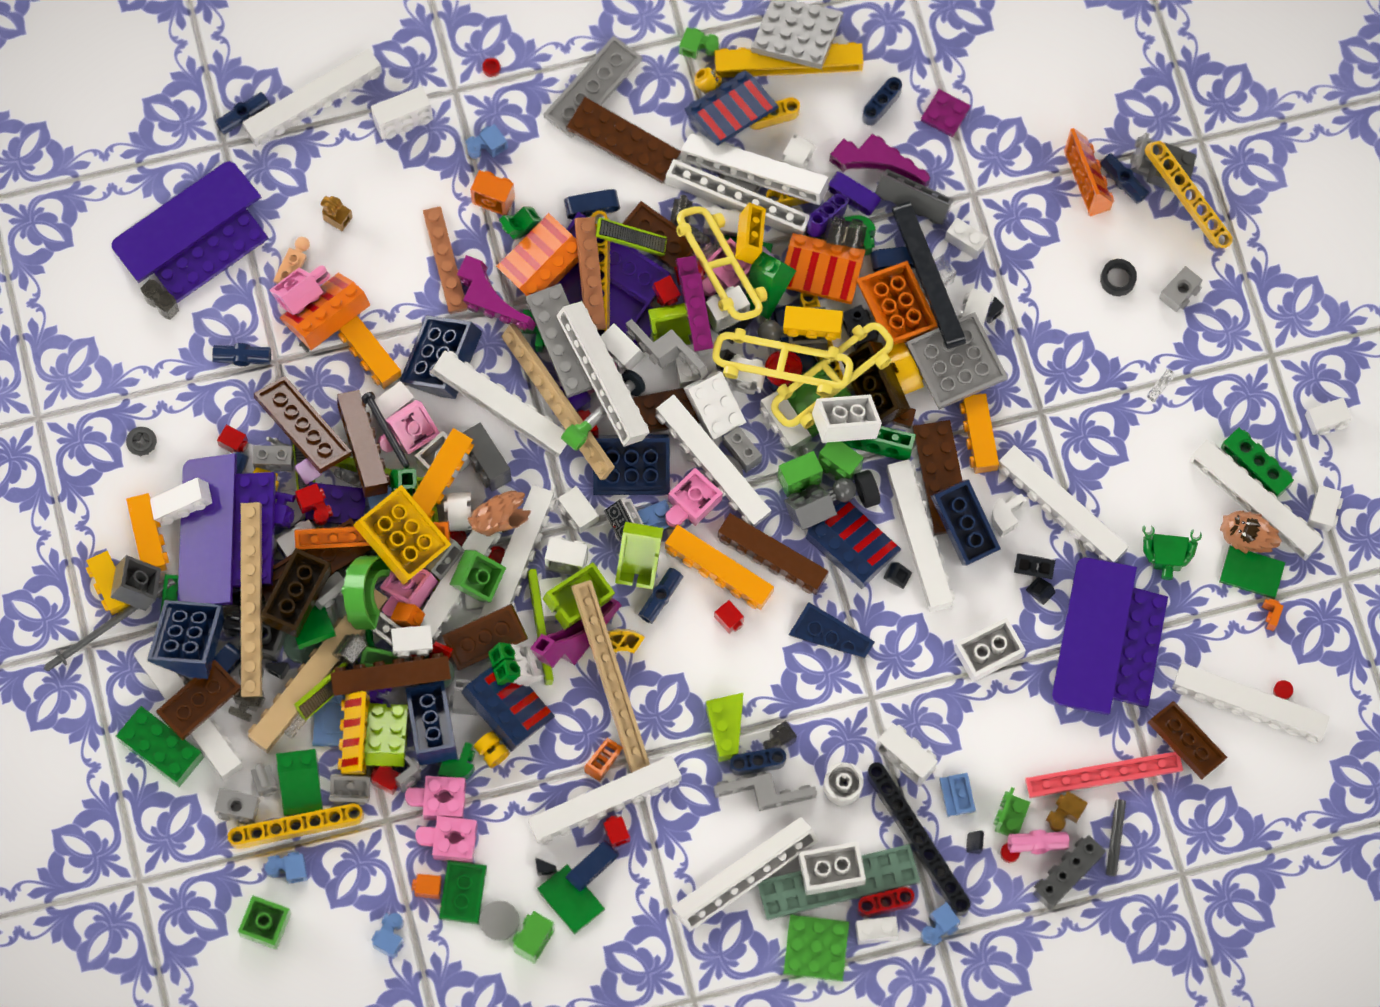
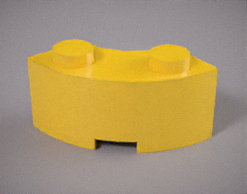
M905 343L893 345L892 350L887 355L892 359L891 365L904 395L923 388L922 380L924 379Z
M630 629L608 631L614 653L629 651L634 654L645 638L642 634Z

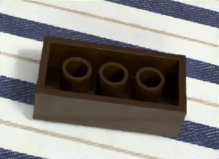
M869 341L848 354L847 356L853 362V371L884 348L882 342ZM891 363L882 370L874 364L851 383L856 396L871 395L882 423L881 426H885L911 409Z
M295 548L261 613L262 623L298 638L332 572L331 563Z

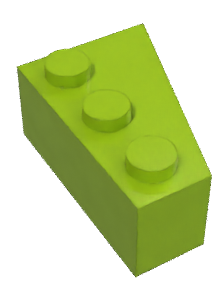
M744 692L705 702L719 762L731 760L734 755L738 754Z

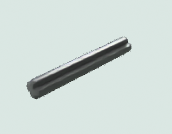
M1116 800L1114 805L1106 875L1115 877L1118 870L1126 801Z

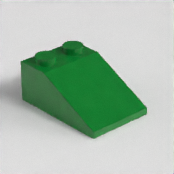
M764 252L751 265L748 280L754 289L758 287L765 288L767 301L761 302L763 309L760 316L769 320L797 270ZM746 292V298L750 303V310L752 311L755 309V306Z
M316 749L277 753V768L284 816L323 810Z

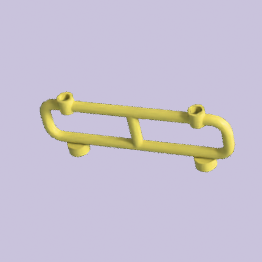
M700 206L680 211L677 215L679 225L676 227L679 237H686L721 299L718 301L719 309L721 311L727 310L732 318L740 321L759 316L763 309L761 302L767 301V292L764 287L755 289L752 287L738 260L735 258L734 253L719 229L725 226L723 214L711 215L706 208ZM694 214L703 215L727 257L708 262L692 234L690 224L686 223L684 218ZM728 264L732 265L755 306L754 310L745 313H739L735 310L733 300L730 297L728 298L713 271L714 268Z
M869 323L863 328L861 325H857L852 329L853 336L838 347L840 349L839 353H844L856 342L863 340L872 330H877L886 341L884 348L852 372L849 384L874 364L882 370L891 363L892 359L887 354L893 348V338L880 323ZM826 358L804 374V376L813 377L823 369L832 381H841L839 376L829 366L832 361ZM793 382L788 387L786 384H783L777 389L778 395L772 400L771 411L783 426L795 427L801 424L804 429H808L815 424L812 416L815 402L792 420H788L778 408L780 402L790 398L793 392L804 383ZM844 388L833 389L831 397L821 396L820 398H833Z
M736 328L735 332L721 333L716 338L712 351L713 361L718 366L724 368L723 375L726 378L737 379L739 371L800 382L818 386L816 394L822 397H831L833 389L845 388L851 380L853 371L852 360L847 355L839 353L840 349L830 346L828 351L759 338L746 335V330ZM730 339L737 343L745 342L781 349L777 370L721 359L720 350L723 341ZM788 352L822 357L829 361H842L846 365L843 379L840 382L784 372Z

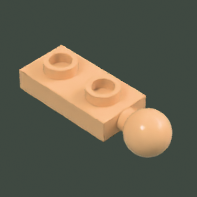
M306 237L296 239L295 250L288 249L273 279L274 283L278 284L296 269H302L307 259V255L302 252L310 247V242Z

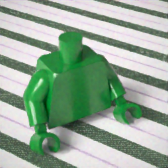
M1145 525L1142 527V532L1145 534L1143 537V552L1147 560L1153 564V569L1162 570L1161 579L1172 580L1173 571H1180L1182 567L1190 563L1196 553L1197 541L1202 538L1201 531L1198 537H1193L1194 529L1190 532L1191 540L1189 541V537L1154 534L1155 529L1152 525L1150 532H1145Z

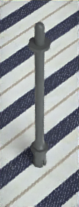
M168 578L167 589L176 584L171 578ZM164 580L158 585L156 598H162ZM130 605L63 653L57 650L56 654L58 656L45 664L44 670L50 671L62 662L66 666L67 658L139 608Z

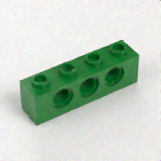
M881 426L875 439L842 442L850 448L905 461L911 458L916 434Z
M1240 427L1220 447L1233 458L1237 465L1245 468L1250 477L1259 480L1263 488L1268 492L1274 493L1277 498L1294 481L1292 474L1286 469L1283 470L1279 466L1278 461L1274 457L1269 456L1263 446L1255 443L1251 439L1250 434ZM1240 447H1247L1249 452H1243ZM1254 460H1260L1263 465H1256ZM1268 473H1274L1277 478H1270Z

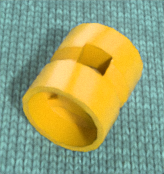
M494 731L488 732L474 744L475 750L479 755H484V761L490 768H494L502 763L510 754L506 746L499 743L500 739Z

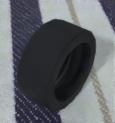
M1125 259L1110 260L1105 264L1100 275L1102 288L1112 296L1127 295L1132 291L1137 280L1135 267ZM1114 268L1125 270L1130 277L1128 284L1123 287L1112 285L1108 281L1109 271Z
M865 470L856 473L854 481L862 505L865 508L880 504V493L872 472Z

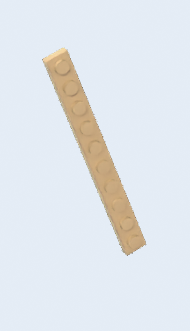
M509 324L501 336L565 430L572 424L574 426L581 424L583 420L519 328L515 326L516 324ZM589 431L587 440L579 450L599 479L604 480L615 466Z
M260 502L241 503V697H262V504Z
M589 580L571 587L624 754L632 773L650 765L592 581Z

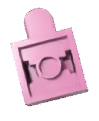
M729 238L727 243L735 255L736 243ZM720 247L707 261L711 262L727 256ZM737 259L748 277L752 264ZM731 264L713 269L724 291L731 286L736 287L741 284ZM706 276L702 280L705 296L710 297L716 293V290L708 276Z
M323 265L317 267L311 273L298 268L269 291L281 308L293 315L299 314L305 309L306 305L319 299V295L323 293L320 285L328 280L331 275Z
M417 400L385 419L402 451L408 455L440 434L422 402ZM385 434L381 435L377 440L380 449L385 452L393 451Z
M694 468L668 493V502L673 506L666 512V523L670 527L676 528L677 525L680 526L688 519L696 526L722 501L723 493L701 472Z
M422 569L403 585L391 571L389 577L380 586V589L389 597L382 608L383 613L390 619L398 602L415 604L421 608L438 584V581L432 573Z
M426 776L425 788H408L405 792V800L409 806L423 807L424 820H437V816L464 819L465 778Z
M437 816L436 828L419 827L415 833L416 841L420 846L433 847L432 856L434 860L473 863L478 826L477 820Z

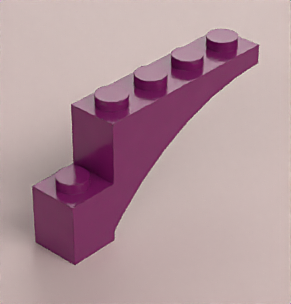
M873 133L859 149L852 141H847L843 138L830 153L829 162L842 172L847 169H874L881 171L888 169L926 187L930 183L931 177L927 171L919 169L911 159L903 157L895 147H890L882 137L875 136Z
M466 255L457 276L463 285L469 287L463 299L467 309L475 313L478 311L483 312L485 316L491 319L494 317L499 318L501 322L508 325L510 323L516 324L515 326L521 330H526L527 328L533 331L536 326L533 319L515 310L497 295L486 272L488 267L484 262Z
M696 255L676 259L677 271L686 306L694 352L713 349L701 273L698 272Z
M613 598L600 607L606 625L622 606L619 601ZM582 619L566 630L563 629L549 635L541 634L530 650L539 661L552 668L561 658L575 665L590 646Z

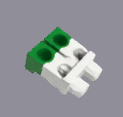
M499 642L488 652L498 685H505L508 682L530 686L533 682H539L544 678L543 670L537 669L536 666L539 659L530 650V646L523 647Z

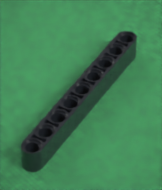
M908 201L893 206L892 213L946 348L951 349L966 344L963 330L911 202Z
M879 762L872 763L867 771V778L953 912L957 916L966 915L971 906L968 896L886 768ZM877 769L881 772V776L874 777L871 771ZM889 786L892 792L884 793L881 788ZM899 802L902 805V809L896 810L892 807V804ZM906 818L910 819L913 825L905 826L902 821ZM915 835H920L923 837L924 841L922 843H917L914 841L913 837ZM932 852L934 858L928 860L924 857V853ZM941 868L944 870L945 875L937 876L934 870ZM945 886H954L955 892L948 893ZM959 901L964 902L966 909H958L956 903Z

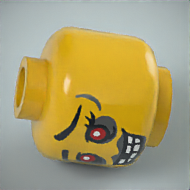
M707 67L697 71L694 83L698 89L706 94L721 86L722 79L712 68Z

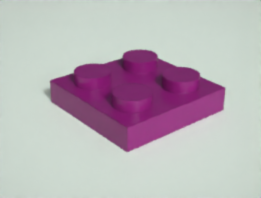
M938 89L922 115L921 121L953 138L969 112L971 105Z

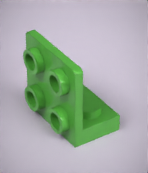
M1011 787L1009 792L1005 791L1000 807H1003V809L998 810L993 822L996 825L995 832L1009 836V834H1019L1030 805L1029 801L1013 795L1015 790L1013 787Z

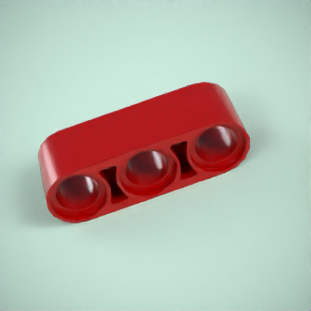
M902 887L865 896L860 899L857 911L861 917L869 918L906 909L913 903L914 892L908 887ZM908 894L910 901L903 902L900 899V895ZM883 898H887L890 900L891 905L885 907L880 901ZM869 903L872 909L864 911L861 905Z

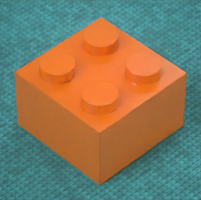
M478 171L470 189L472 204L500 215H507L515 199L514 183L508 178L503 177L501 179L496 177L490 171Z

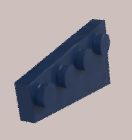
M808 602L788 634L789 636L863 659L867 657L875 644V641L810 602Z

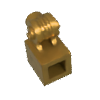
M325 196L320 204L323 206V219L343 232L353 218L352 211L344 206L338 197Z
M1067 791L1065 796L1061 794L1056 802L1058 808L1055 812L1051 810L1046 818L1051 830L1061 832L1066 825L1064 818L1077 823L1088 803Z

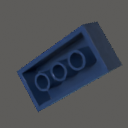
M969 479L958 482L930 496L962 566H967L1001 550Z
M444 680L405 688L419 765L423 766L458 759Z

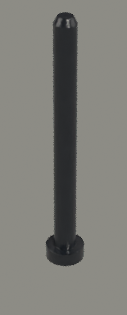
M365 393L361 398L363 403L368 404L403 468H409V461L374 401L376 398L374 393Z

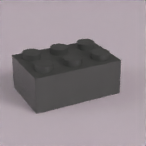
M481 422L464 431L463 434L473 439L472 444H474V447L468 456L472 461L471 466L476 473L480 472L482 477L480 479L485 488L489 487L493 492L512 481L510 467Z

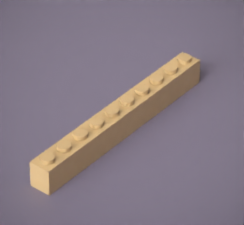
M374 588L375 603L379 611L382 612V608L388 601V598ZM347 614L343 619L339 618L335 622L333 627L336 636L321 641L322 645L310 653L309 661L306 664L302 663L298 668L296 677L288 680L282 694L278 693L272 702L274 704L271 708H266L260 716L262 719L259 723H254L248 731L249 740L267 754L299 716V712L294 704L328 676L334 668H337L365 634L366 630H356L348 622Z

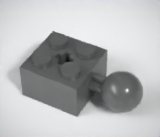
M813 307L816 309H826V307ZM773 320L764 321L758 328L759 338L779 341L781 337H789L790 344L828 350V341L825 337H817L815 339L807 338L804 335L791 337L784 334L783 326H780Z
M839 478L834 482L832 489L827 492L819 485H810L805 491L789 495L784 502L791 520L804 530L837 515L832 501L848 502L852 500L856 495V485L849 478Z
M262 623V636L267 633V637L262 638V658L277 662L287 633ZM240 637V640H239V643H238V647H239V650H240V651H241V637ZM240 666V668H239V677H240V679H241V666ZM262 667V678H263L264 669H263V667Z

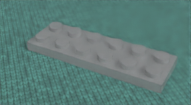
M613 36L546 110L543 117L570 138H573L576 134L567 130L566 126L584 97L602 106L642 61V56Z
M561 283L525 296L566 397L570 398L593 389L556 316L564 306L570 305Z

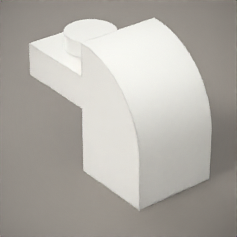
M1022 494L1017 497L1016 495L1011 496L1006 500V503L1002 498L998 499L995 503L991 521L1000 537L1017 528L1019 521L1013 512L1024 506L1026 499Z

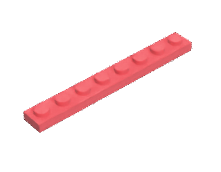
M1169 752L1025 778L1029 798L1182 772L1183 766L1179 755L1176 752Z

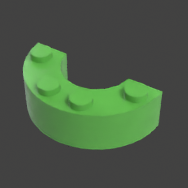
M379 555L360 556L346 570V577L341 591L344 597L347 620L356 630L376 629L380 611L375 603L374 588L379 577H389L390 574L389 567Z

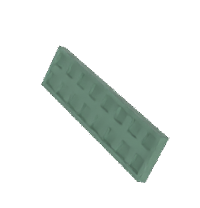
M910 844L862 855L866 882L865 885L806 895L801 871L763 880L757 886L766 921L919 884L920 879Z

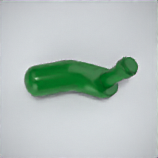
M367 629L365 631L367 645L377 648L374 646L373 632Z

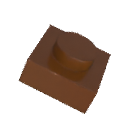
M911 408L893 420V424L911 429L916 409Z

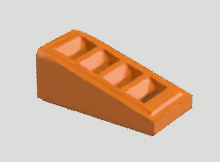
M607 737L586 763L584 772L600 782L623 750V747ZM606 746L615 751L614 754L605 749ZM601 753L605 754V755L608 756L610 759H607L606 757H604L603 755H601ZM597 759H598L599 761H601L602 763H604L605 765L603 766L602 764H600L599 762H597Z

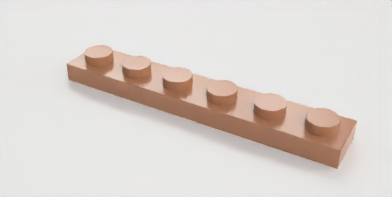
M441 206L423 210L449 315L467 311Z
M595 217L576 218L574 221L583 304L587 308L597 330H605L606 323L597 237H595Z

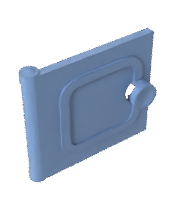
M347 694L334 696L314 713L313 746H339V739H343V731H340V720L344 719V711H341V705L336 704H341V701L345 700V695Z

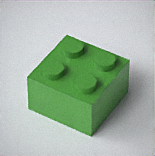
M842 441L827 442L819 452L818 458L824 473H830L834 476L835 480L849 478L852 481L854 480V475L862 470L864 460L863 456Z
M812 451L779 465L777 478L786 497L793 493L802 492L810 485H820L822 483L823 469L815 452Z
M465 550L449 585L480 602L491 603L506 567L475 550Z
M252 895L238 929V934L242 938L277 950L292 912L290 908Z
M533 911L531 915L528 914L522 923L524 925L522 931H517L512 942H514L513 947L516 954L535 964L555 932V924L553 921Z

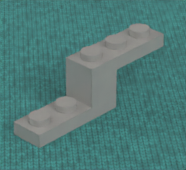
M632 319L626 322L627 335L632 341L636 340L638 342L637 345L643 353L647 352L649 354V358L654 365L658 364L663 369L679 357L683 363L687 362L690 365L689 368L694 375L698 374L702 379L709 375L706 365L672 329L653 342Z
M765 771L756 773L755 777L747 778V776L736 778V781L728 783L727 780L718 782L713 790L715 798L754 789L759 811L817 797L816 787H810V785L801 786L799 790L792 792L791 789L783 790L777 795L772 774H766Z

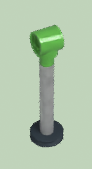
M625 370L621 374L632 396H640L645 391V382L638 373L632 370ZM602 404L581 424L570 425L561 436V439L575 451L580 449L588 438V432L607 415Z

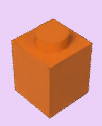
M398 602L390 619L401 628L416 627L421 625L426 614L415 604Z
M417 873V879L412 881V891H415L416 897L440 899L442 878L437 875Z

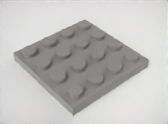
M771 0L751 46V52L822 69L842 21L843 12L796 0Z
M975 312L958 319L966 339V344L947 349L939 328L906 342L938 410L1008 380V376Z

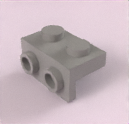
M1144 133L1141 137L1137 138L1135 142L1136 151L1130 159L1132 164L1130 169L1145 177L1148 176L1151 164L1145 153V148L1149 143L1155 142L1148 138L1149 133Z
M335 572L328 578L315 603L319 610L323 607L329 608L336 602L334 598L339 594L341 597L343 596L341 590L345 579L339 572Z
M408 755L404 757L408 769L395 778L397 786L402 793L410 787H416V783L421 780L420 772L422 771L420 765L414 758L410 759Z
M331 774L329 801H334V804L337 805L346 804V802L365 805L370 800L371 775Z

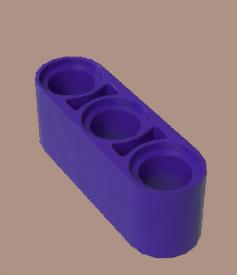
M839 171L834 174L828 183V191L831 194L841 193L846 195L849 199L848 204L865 215L870 216L881 201L877 194Z
M841 193L834 194L812 212L806 228L807 233L811 236L819 237L845 215L849 202L848 197Z

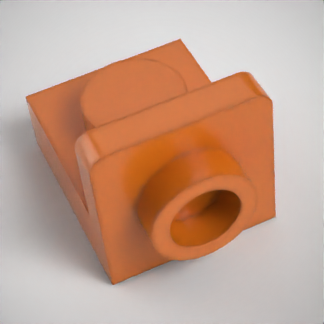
M1265 599L1262 604V608L1269 610L1265 622L1268 623L1266 629L1274 631L1277 627L1284 607L1275 599Z

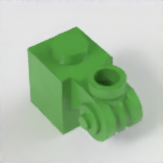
M687 27L679 45V54L696 60L699 51L705 49L708 56H715V50H719V37L714 34L707 36L697 28L691 29Z

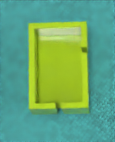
M685 303L648 310L653 342L672 329L686 345L691 344L688 336L691 335Z
M625 522L615 583L632 586L634 576L638 574L636 587L653 590L664 528Z
M593 562L547 591L542 598L552 613L557 612L555 617L564 630L581 620L571 586L591 580L600 607L609 602L615 595L614 590Z
M369 703L364 751L365 765L405 767L404 757L406 756L409 727L408 705L391 704L390 707H387V704Z

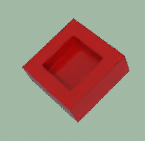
M435 641L433 651L429 654L428 659L432 658L431 654L443 653L444 656H448L449 661L453 649Z

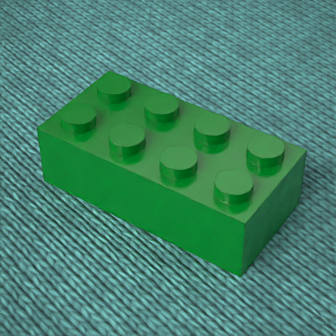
M142 706L137 709L116 735L121 744L179 788L204 759L200 750L184 739L182 741L171 728Z

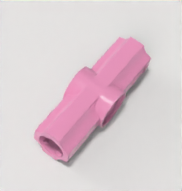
M1034 830L1027 834H1009L1008 849L1010 852L1043 854L1053 850H1068L1070 840L1067 832L1046 833L1045 830Z

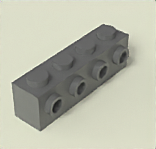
M888 169L882 174L875 194L882 200L891 201L896 205L910 201L917 216H924L932 223L941 225L947 219L954 199Z
M1090 835L1085 839L1081 837L1074 844L1076 847L1072 853L1067 851L1061 858L1063 862L1059 866L1055 864L1047 872L1049 876L1045 880L1041 878L1034 886L1036 890L1033 895L1050 911L1104 856L1106 850Z

